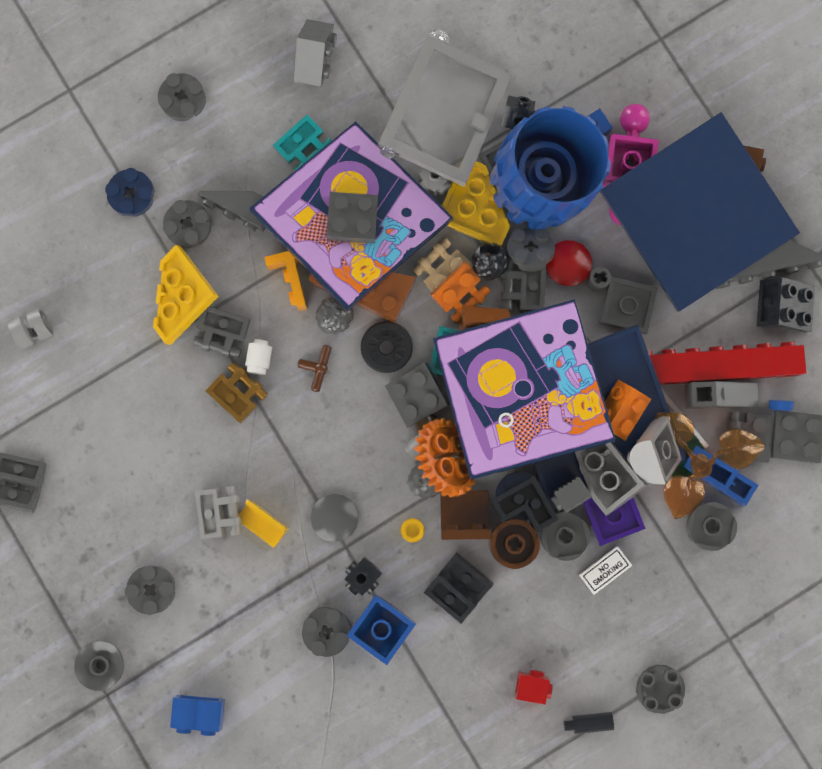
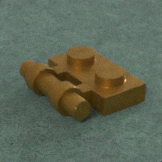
M233 362L227 368L233 374L229 380L221 373L205 392L242 424L257 407L251 399L256 395L263 401L268 396V393L263 389V385L259 381L255 382L247 374L245 368L239 367ZM239 381L249 388L245 394L235 386Z

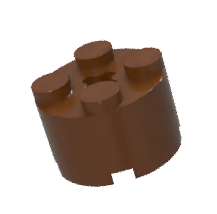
M508 519L497 524L492 530L491 539H489V549L493 558L501 565L511 569H520L536 559L540 549V540L537 532L529 523L518 519ZM517 537L516 541L520 542V546L511 550L508 541Z

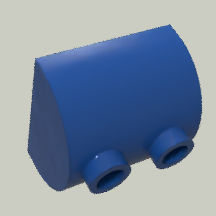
M375 595L347 634V637L385 665H388L416 623L394 605Z

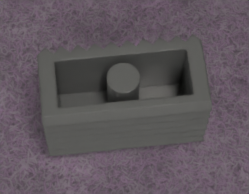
M574 477L573 480L565 483V485H561V488H557V491L553 490L554 496L550 499L558 511L563 509L565 513H568L592 496L579 477Z

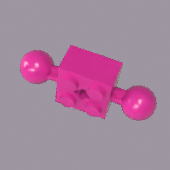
M630 104L621 112L620 125L626 131V135L611 134L608 139V157L611 161L609 174L602 182L603 188L658 152L659 140L640 137V133L645 131L650 123L649 111L641 104ZM630 161L633 167L628 166L626 162ZM609 207V215L612 221L621 225Z

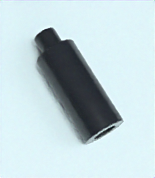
M612 712L572 716V720L563 721L564 731L573 730L574 734L614 730Z

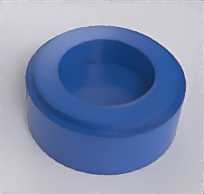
M769 400L768 408L770 410L792 411L794 409V401Z

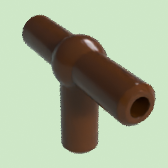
M323 345L318 363L299 359L298 368L315 372L311 390L314 392H320L324 375L328 371L327 364L332 349L331 346Z

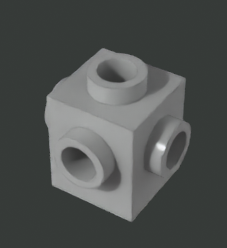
M439 156V157L437 158V159H439V160L445 162L444 159H443L441 156ZM423 167L419 170V184L433 197L438 194L443 195L450 189V184L453 181Z

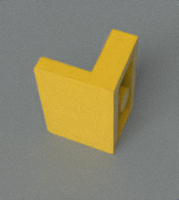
M247 499L245 507L239 513V517L242 518V524L275 548L289 528L254 501Z

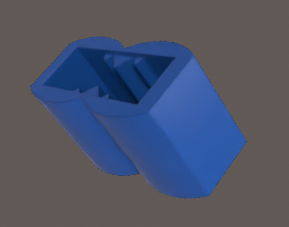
M190 695L174 696L170 728L176 729V732L181 734H189L191 730H198L204 736L216 735V732H220L223 727L225 699Z

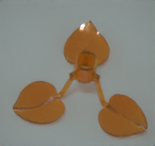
M659 412L654 417L655 420L668 416L678 449L682 446L691 458L690 467L693 474L689 475L688 479L682 475L674 476L664 486V498L675 519L690 514L696 506L702 503L705 497V487L702 482L693 480V478L709 476L712 472V465L715 464V460L720 454H722L723 462L735 469H742L749 466L765 448L764 443L754 434L740 429H732L720 436L719 445L721 449L709 459L704 454L695 455L685 443L694 436V425L690 418L678 412Z

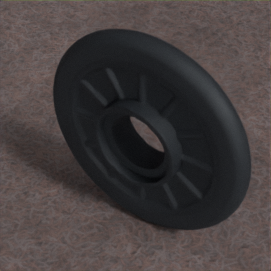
M390 321L379 322L371 326L365 332L361 341V354L364 361L370 368L381 373H392L403 368L410 360L413 351L412 339L407 330L401 325ZM383 341L392 342L394 346L392 352L388 354L381 352V343Z

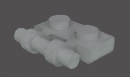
M235 486L225 487L226 497H222L221 488L195 491L201 540L227 536L225 526H230L231 536L241 534L240 524H242V518L238 514L237 503H239V495H236ZM225 504L228 505L229 519H224L223 505Z

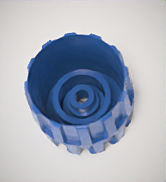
M547 106L536 110L529 118H524L512 129L504 139L493 160L496 164L490 173L489 180L490 185H496L497 193L493 195L496 205L499 209L505 206L509 210L507 213L509 220L517 225L526 221L528 222V228L533 230L546 229L549 226L558 227L574 218L588 207L603 188L602 182L610 172L611 161L608 157L609 144L606 136L601 134L593 119L576 112L574 108L566 106L550 108Z

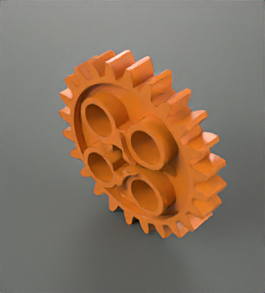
M445 418L423 425V429L418 431L420 436L415 438L419 445L414 447L419 452L415 459L421 462L418 469L424 470L422 478L428 477V486L435 485L436 493L441 491L442 496L449 495L450 498L465 494L471 490V486L476 484L474 479H470L456 424L453 425L452 420L446 421Z

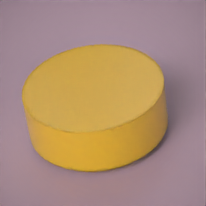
M410 518L403 522L400 531L406 541L417 542L423 537L425 529L420 520Z

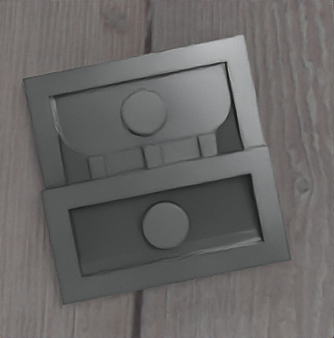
M0 452V505L34 513L47 464Z

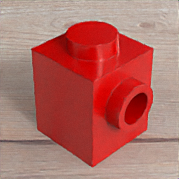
M530 670V673L518 671L514 696L517 700L546 705V700L551 699L553 684H549L550 680L544 676L545 672Z

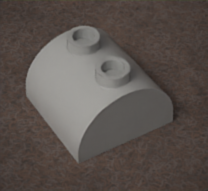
M668 416L653 420L627 455L628 464L632 466L634 472L641 479L652 484H666L682 460Z

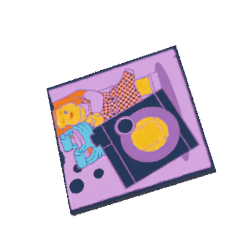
M356 121L250 207V212L346 311H349L453 221V217ZM330 192L378 195L375 243L327 240Z
M575 299L433 338L471 480L616 441ZM503 413H509L513 416L514 422L508 428L502 427L499 424V417ZM505 415L502 417L501 422L504 425H508L511 422V418Z

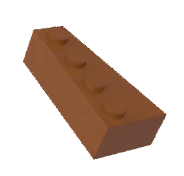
M393 272L361 299L356 306L387 321L396 323L416 283V277ZM310 274V276H309V278H308L310 284L313 285V286H315V287H317V288H320V289H322V290L328 292V291Z

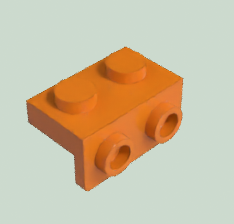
M618 380L605 400V405L613 433L626 441L651 401V398L621 380Z

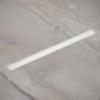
M662 389L669 406L692 434L700 440L702 446L707 448L709 445Z

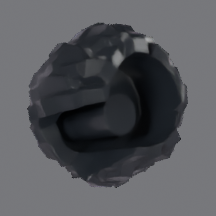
M482 243L472 255V268L485 281L499 278L505 273L510 264L508 255L502 246L497 243Z

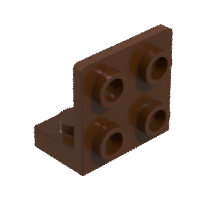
M469 490L465 494L451 498L449 495L442 496L440 492L441 540L491 539V529H489V492L487 490Z

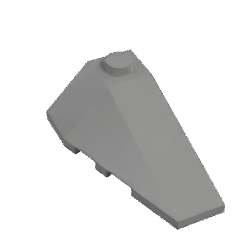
M612 442L575 452L581 473L588 486L587 489L592 496L591 498L606 516L648 486L645 480L641 479L634 472L632 466L628 464V460Z

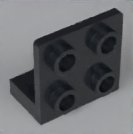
M784 277L760 280L756 327L770 328L782 326L803 332H811L814 286Z

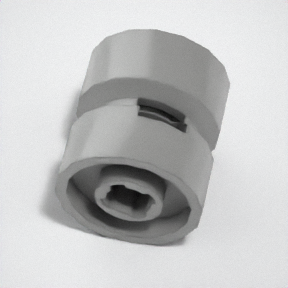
M41 308L28 312L26 318L20 316L8 322L10 334L17 346L22 350L34 345L36 339L43 341L54 335L50 321Z

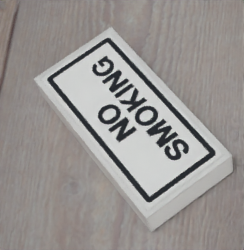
M615 546L578 576L591 593L595 595L629 569L632 564L619 547Z

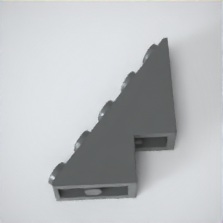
M789 240L716 289L728 287L730 282L738 281L739 284L753 281V277L761 276L762 279L777 276V272L785 271V274L800 271V267L807 266L808 269L819 268L822 266V254Z

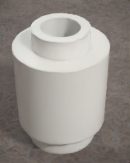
M254 339V343H249L245 363L248 373L266 375V370H269L272 346H268V341Z

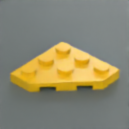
M475 161L465 186L452 182L442 207L453 217V221L447 227L486 244L497 243L502 246L510 224L503 209H499L494 201L493 195L497 192L495 187L490 185L489 172L486 165Z
M175 245L160 261L159 271H162L161 284L157 285L156 294L158 311L157 317H154L153 328L167 345H172L219 297L183 248Z

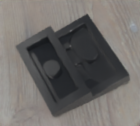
M456 552L427 587L424 594L462 624L494 583Z

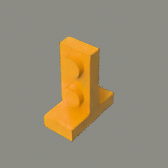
M289 251L264 257L269 271L286 267V269H283L285 282H290L292 291L288 292L291 306L296 305L298 311L308 309L297 264L300 262Z

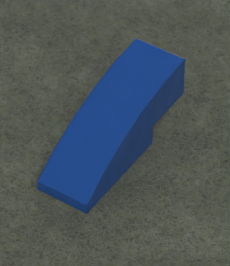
M697 445L684 464V467L742 507L748 504L759 486L738 473L739 471Z

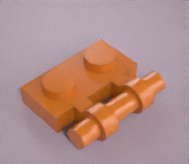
M463 262L430 295L445 312H448L452 307L456 310L450 318L457 324L463 319L461 314L462 306L475 307L477 304L481 305L491 291L486 285H483L479 290L474 287L481 279L468 263ZM469 293L472 297L462 305L459 301Z

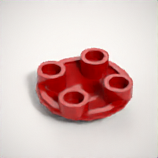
M574 240L558 242L555 244L553 260L546 264L547 275L554 282L563 286L580 285L591 272L592 258L588 249Z

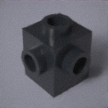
M508 95L501 127L512 130L524 118H529L535 112L536 101H531L524 96L514 97Z
M364 557L358 564L354 561L344 571L348 574L344 579L348 582L345 586L354 595L359 593L363 596L365 592L370 595L379 585L376 580L383 572L368 558ZM358 574H364L366 581L361 582L358 579Z

